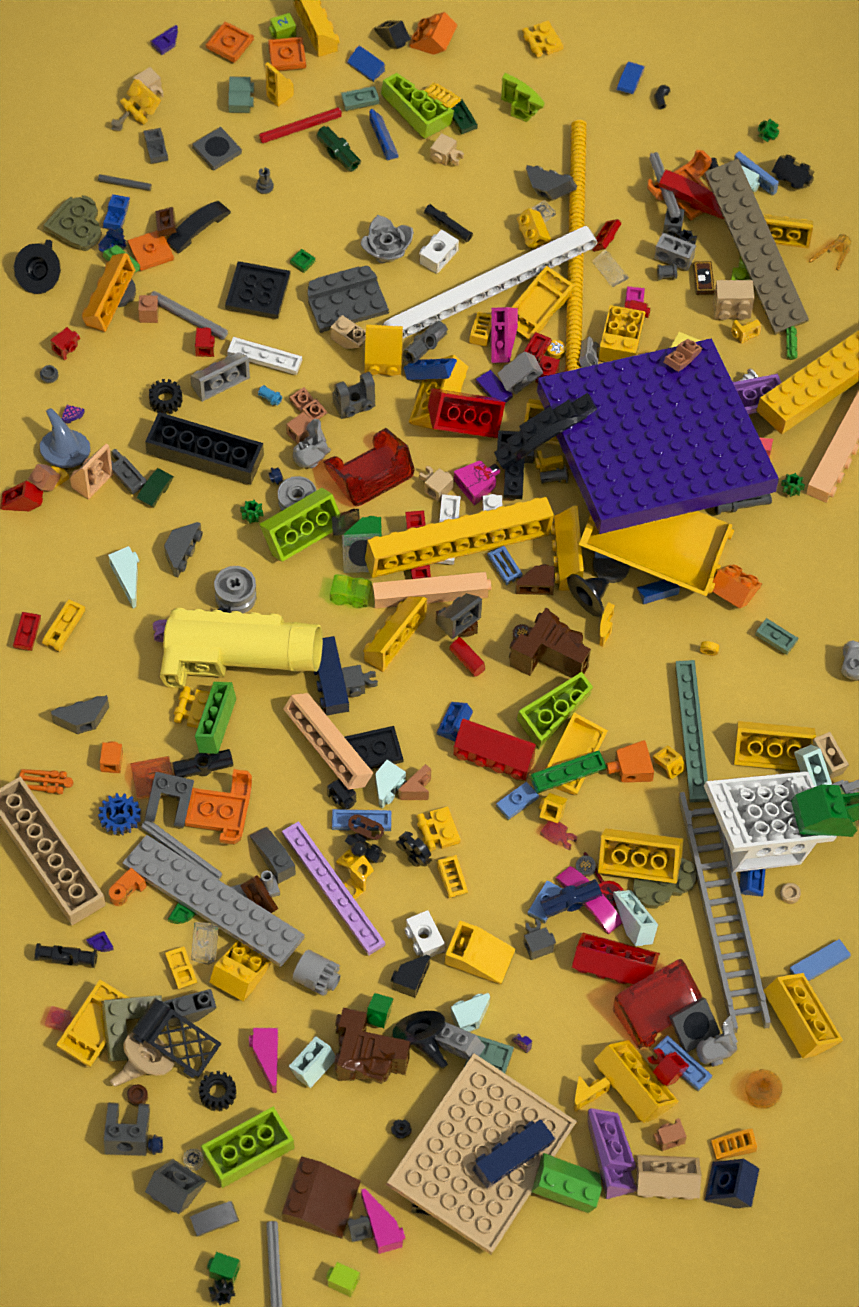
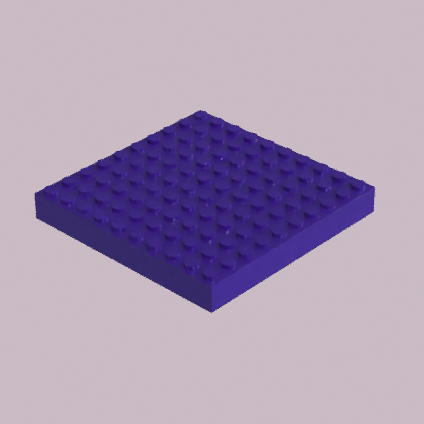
M712 338L696 342L697 345L702 347V351L679 372L664 363L665 357L676 351L677 346L538 378L537 394L544 410L550 406L554 409L568 399L573 402L587 392L591 395L597 407V410L588 415L586 419L556 435L599 534L776 492L779 477Z

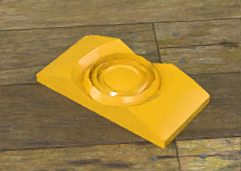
M546 265L511 307L518 308L517 332L529 341L535 332L540 333L552 315L564 305L575 285Z
M99 980L56 1044V1047L91 1067L106 1046L101 1001L129 997L104 981Z

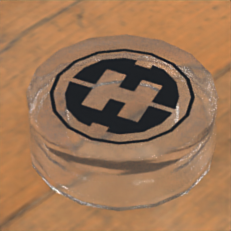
M198 1149L186 1151L183 1156L185 1167L192 1171L200 1169L204 1163L202 1152Z

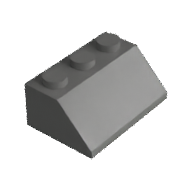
M238 352L227 356L220 362L212 363L209 367L196 371L191 375V386L200 400L203 402L249 379L248 356Z

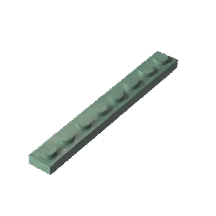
M695 660L676 661L675 668L690 803L709 802L704 788L708 777Z

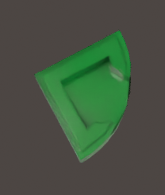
M178 903L168 917V922L174 924L186 923L196 914Z

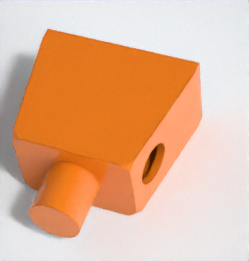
M645 740L618 749L615 761L606 763L608 774L619 772L621 782L623 783L653 781L654 770Z

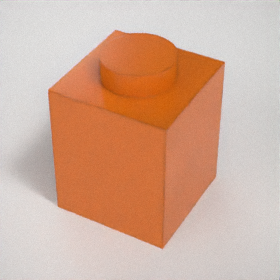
M114 741L102 743L100 757L101 772H121L122 744Z

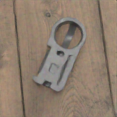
M591 337L584 339L581 343L579 362L582 368L598 364V357L596 356L599 344L593 342Z

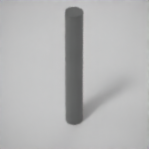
M99 174L98 181L148 191H151L152 187L150 183Z

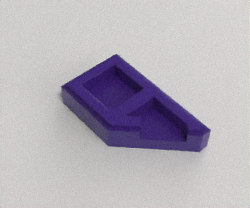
M173 26L151 40V45L161 55L176 47L178 26Z

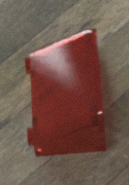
M387 428L374 435L372 440L373 449L344 464L338 456H333L323 461L329 475L354 506H361L409 480L414 474L415 469L408 445Z
M678 959L620 992L615 997L613 1012L638 1049L644 1046L648 1048L656 1042L657 1033L672 1025L669 1019L670 1015L703 996L684 961Z

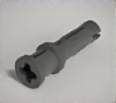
M765 494L715 506L714 509L717 515L728 511L733 513L741 508L771 504L772 498L771 494Z

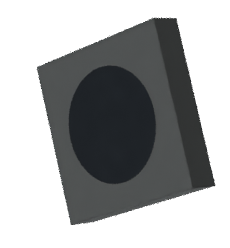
M222 127L192 144L193 149L213 171L242 154V149Z
M704 997L669 1016L679 1042L687 1053L695 1049L701 1040L705 1041L709 1037L714 1038L721 1034L708 1002Z

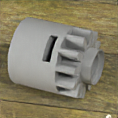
M308 949L302 955L295 968L293 981L324 996L328 991H333L338 985L341 977L338 974L340 965Z

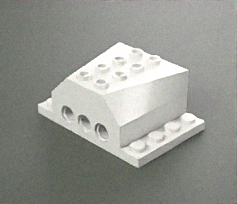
M808 772L707 781L704 784L708 798L730 848L733 872L801 865L817 843L832 842L837 838V836L799 834L791 800L796 794L815 787Z

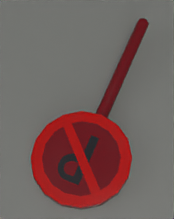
M596 869L595 875L600 881L599 887L602 894L613 907H617L613 893L615 891H624L623 888L614 881H604Z

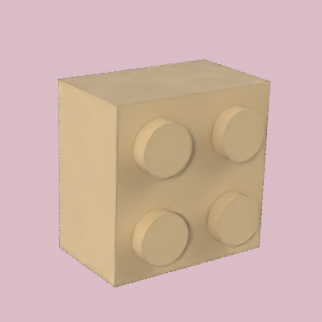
M717 280L713 300L714 319H751L754 302L753 280Z

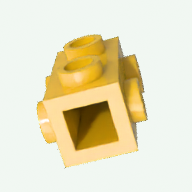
M528 208L516 218L519 230L524 236V242L529 248L537 249L551 241L539 211Z

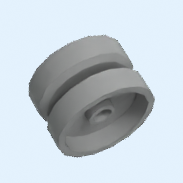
M229 566L217 574L214 587L218 607L222 606L227 609L230 607L231 612L239 611L242 614L248 612L254 606L257 599L256 582L252 572L241 566Z

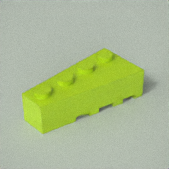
M398 73L384 79L381 95L424 139L452 124L454 110L450 107L447 109L439 100H433L427 96V92L418 90L414 87L413 83Z
M582 672L519 710L517 721L533 743L536 744L538 750L590 696L593 686Z

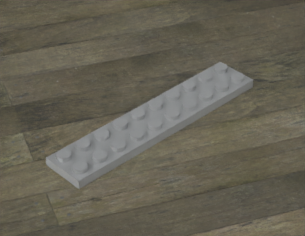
M148 835L143 838L122 863L123 867L127 870L130 868L134 869L146 882L279 967L285 963L305 938L304 934Z

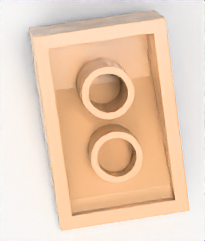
M107 443L90 458H87L80 469L75 470L71 475V487L88 500L113 475L110 447Z

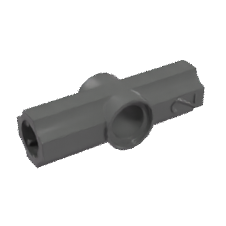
M436 321L424 333L415 336L413 342L403 350L402 356L405 361L413 364L426 352L435 349L437 343L447 335L448 328L446 324Z

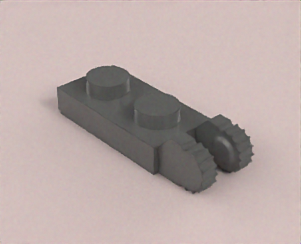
M116 449L112 450V455L117 460L116 462L111 460L113 474L133 495L143 488L147 480L125 456H122Z

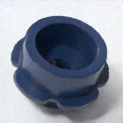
M272 467L269 477L272 483L276 482L279 485L280 482L284 481L279 467L274 469Z
M156 1134L153 1138H149L148 1150L152 1151L153 1155L163 1151V1138L157 1137Z

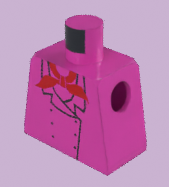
M477 461L455 470L453 481L475 506L483 499V496H487L495 489V476L500 474V469L496 464L487 468L482 461Z

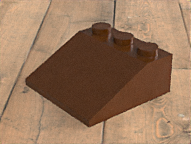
M301 1156L282 1211V1221L342 1239L361 1180L325 1163Z

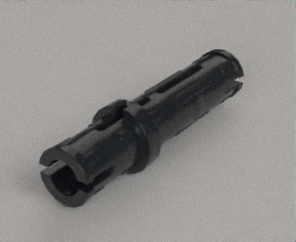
M432 204L425 208L424 214L434 219L436 224L444 226L465 242L470 241L473 233L448 217L446 212H441Z

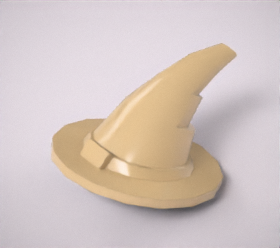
M131 1033L126 1037L123 1044L124 1052L129 1061L125 1064L124 1069L112 1078L110 1082L115 1087L147 1073L165 1075L172 1070L174 1060L146 1041L141 1044L133 1038L134 1033ZM157 1038L155 1040V1043L159 1046H166L161 1039Z

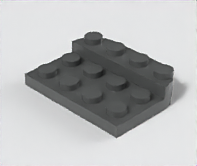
M369 266L354 267L322 276L309 282L308 303L320 333L331 330V326L342 315L353 323L389 314V308L377 282V275Z

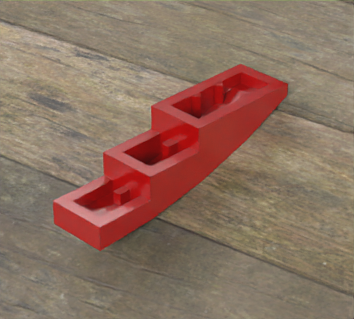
M667 169L665 170L658 187L675 192V197L691 203V208L724 219L712 191L684 176Z

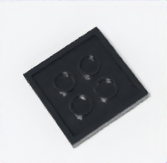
M238 261L225 309L279 319L291 271Z

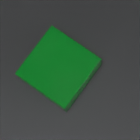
M303 249L290 260V264L303 273L316 262L315 257Z

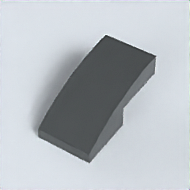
M161 128L143 131L151 164L168 161Z

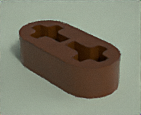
M353 815L348 821L352 831L370 839H380L384 834V828L380 823L362 815ZM361 818L360 822L366 825L365 828L360 826L357 829L353 828L352 820ZM377 825L381 833L373 837L372 832L367 830V827L374 828Z

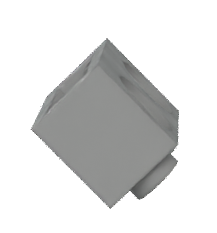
M662 233L656 245L654 259L670 265L676 263L678 268L688 271L695 256L696 245Z
M447 1022L443 1030L434 1038L443 1050L468 1061L473 1053L480 1056L485 1048V1045L475 1034Z

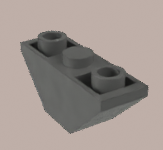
M527 165L526 167L532 188L538 196L555 200L577 188L570 175H560L553 170L547 171L539 166Z
M199 522L172 530L164 545L165 556L174 577L178 578L180 573L185 571L188 558L194 554L196 542H200L203 531H201V523Z
M107 695L96 696L92 700L79 701L67 707H58L51 711L52 721L54 724L75 734L94 730L98 727L109 709Z
M211 989L163 1001L164 1004L191 1023L201 1020L216 1009ZM172 1015L168 1025L179 1027L180 1021Z

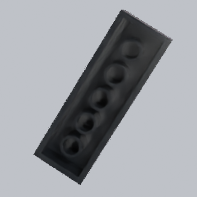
M158 412L145 441L147 454L250 485L264 456V446L261 442Z

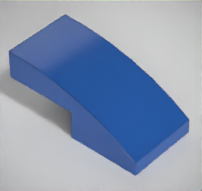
M628 62L618 83L617 90L634 94L645 66Z
M112 194L108 204V212L103 222V228L121 231L130 197Z

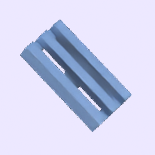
M505 546L488 553L487 557L505 585L523 576ZM500 552L503 553V555L505 556L506 560L508 561V563L510 564V566H511L512 569L514 570L515 574H513V573L511 572V570L509 569L508 565L506 564V562L504 561V559H503L502 556L500 555ZM494 555L497 557V559L499 560V562L501 563L502 567L504 568L509 577H507V575L501 568L500 564L498 563Z

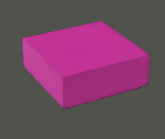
M627 286L626 300L644 302L645 288Z

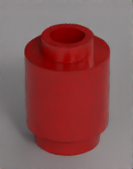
M626 300L624 308L645 311V318H649L651 308L648 307V303L635 300Z

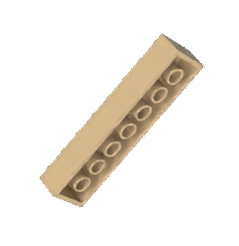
M21 776L1 787L0 823L71 926L106 906L103 893Z

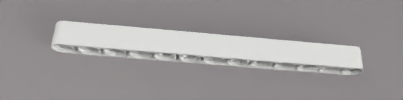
M587 226L581 227L386 320L383 325L403 326L404 339L433 325L436 321H442L540 274L546 265L549 268H553L594 248L597 240Z

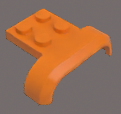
M696 150L691 161L674 171V173L684 176L708 189L699 178L708 170L712 159L704 150ZM648 179L647 188L657 200H664L661 189L658 187V182L653 183L651 179ZM675 197L679 209H685L684 214L690 221L704 213L691 208V203Z
M233 769L231 793L192 788L185 826L223 831L220 834V843L235 845L241 841L252 788V775L249 771Z

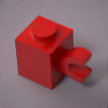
M660 1048L654 1050L657 1054V1059L654 1056L647 1058L651 1064H658L653 1073L657 1076V1080L666 1086L676 1083L689 1067L676 1052L665 1056Z

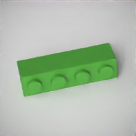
M213 682L195 734L199 753L218 754L236 702L232 682Z

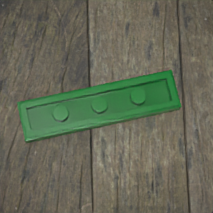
M598 750L533 773L529 777L538 794L604 771L607 766Z

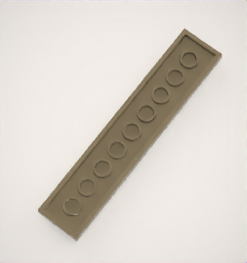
M739 159L706 171L707 181L749 277L753 280V286L774 334L786 331L791 326L796 327L808 322L809 318Z

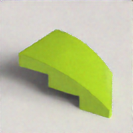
M507 73L504 74L502 77L501 100L512 104V117L525 122L529 121L532 116L544 107V101L527 84Z

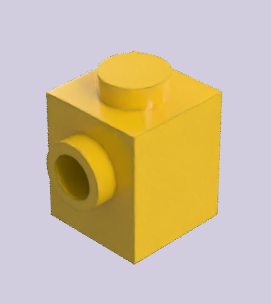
M549 793L540 802L539 809H541L539 817L558 823L563 817L568 799Z

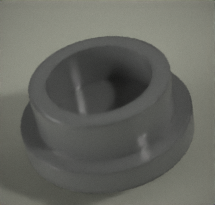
M52 365L44 366L40 372L41 380L46 383L55 382L59 376L58 370Z

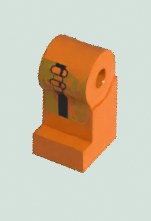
M130 868L109 889L112 904L122 906L136 889L142 892L147 887L145 879L134 869Z

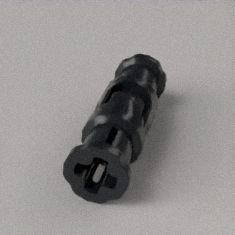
M41 943L36 945L35 961L41 959L50 960L52 963L74 966L82 964L90 965L92 968L96 967L97 950L90 952L74 947L58 945L53 947L41 946Z

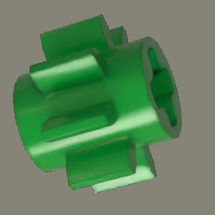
M771 119L762 121L758 126V132H760L758 136L766 142L775 140L779 135V129L777 128L779 124Z
M796 473L786 474L785 480H782L781 483L783 493L786 492L790 497L796 494L799 496L800 491L804 490L805 486L802 483L803 477H799Z
M255 499L253 501H245V507H240L242 520L246 519L249 521V524L251 522H259V516H264L262 504L255 502Z

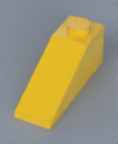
M267 62L265 64L266 95L279 107L294 96V84Z

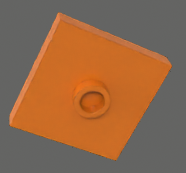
M225 21L206 43V48L235 63L253 42L254 36Z
M303 37L268 40L270 62L276 70L306 68Z
M157 231L127 240L135 261L140 264V271L174 260L173 253L165 236L159 237Z

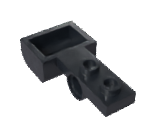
M498 430L497 450L508 444L506 439L518 431ZM534 450L519 462L505 468L504 498L522 499L524 463H534Z

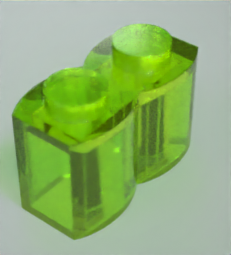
M336 574L334 575L330 591V601L336 605L350 604L355 608L368 607L372 581Z

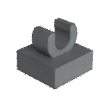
M361 1215L358 1219L353 1220L350 1218L347 1221L352 1242L372 1237L368 1216L364 1217Z

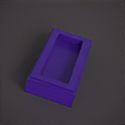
M491 370L476 379V383L488 397L497 398L504 402L513 398V394L505 389L503 383Z

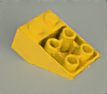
M610 305L598 360L610 362L637 355L645 311Z
M459 921L445 954V965L502 984L515 948L477 926Z
M237 941L214 965L209 983L244 1002L254 991L272 962L242 942Z

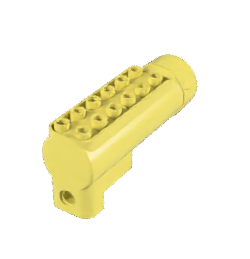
M175 608V610L170 611V617L165 625L163 639L164 654L160 678L167 687L183 689L186 684L187 675L225 677L226 666L317 672L322 657V629L319 624L284 622L282 616L275 613L261 615L257 612L242 614L239 611L225 613L220 610L209 612L202 609L185 610L184 608Z

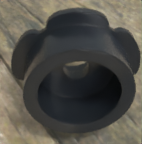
M395 1120L391 1127L392 1134L398 1139H404L406 1136H409L411 1133L410 1123L407 1120Z

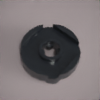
M405 831L399 837L396 845L400 850L405 851L412 865L427 866L432 861V858H429L431 852L419 838L414 840L411 837L413 834Z

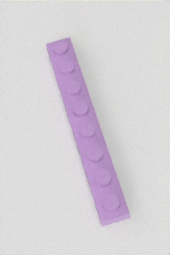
M298 821L283 830L282 835L368 956L384 947L385 941Z

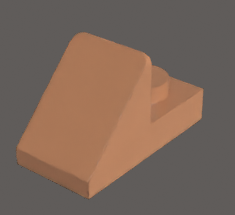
M425 764L398 789V798L400 800H428L429 791L424 786L431 780V768Z

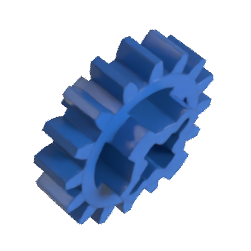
M116 793L115 798L108 796L109 801L103 800V807H99L100 814H98V817L101 820V826L106 828V832L113 830V835H116L117 831L124 835L125 830L131 833V827L137 828V822L141 821V808H139L138 801L134 802L132 796L127 799L125 793L122 797H119L118 793ZM130 809L133 811L132 816H130Z

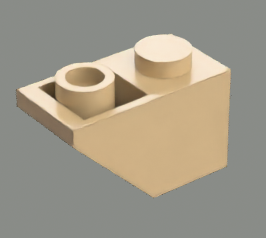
M343 315L331 326V339L343 348H360L365 343L366 331Z

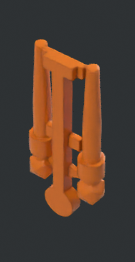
M21 769L19 775L24 781L43 782V786L27 785L30 790L46 791L53 794L54 792L63 794L64 789L58 786L59 784L64 785L66 788H70L74 784L73 779L67 777L66 771ZM25 773L41 775L45 777L26 776Z

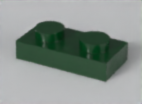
M461 99L451 109L454 110V123L460 133L465 134L477 129L478 124L463 99Z

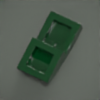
M157 468L141 489L137 499L154 508L162 493L167 491L174 476Z

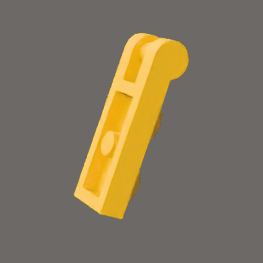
M68 599L44 636L42 644L54 647V650L60 652L86 611L85 606ZM55 635L59 636L58 640L53 639Z

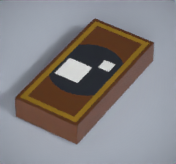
M712 261L694 262L696 295H713L715 290Z

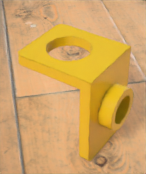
M348 849L336 860L338 865L348 869L353 867L357 872L359 866L364 864L366 866V871L363 874L365 878L374 871L365 856L356 857L352 854L351 849Z
M352 867L350 869V879L344 885L345 887L352 886L355 888L356 893L352 896L354 899L366 891V878L361 872H357Z

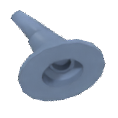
M52 408L48 409L46 413L52 424V431L42 438L40 454L45 461L57 467L70 468L81 465L91 452L89 441L78 431L71 430Z

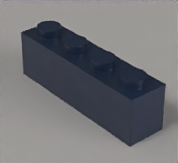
M335 636L323 638L320 666L318 671L314 672V676L318 675L319 681H316L317 691L322 693L320 698L321 709H325L327 716L349 712V700Z
M541 1119L537 1122L532 1120L523 1127L524 1131L521 1133L514 1132L507 1138L508 1142L503 1145L501 1142L491 1149L492 1153L487 1156L484 1153L475 1160L476 1164L472 1170L486 1189L552 1145L556 1138Z

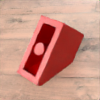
M26 480L2 492L0 509L30 512L42 505L43 490Z

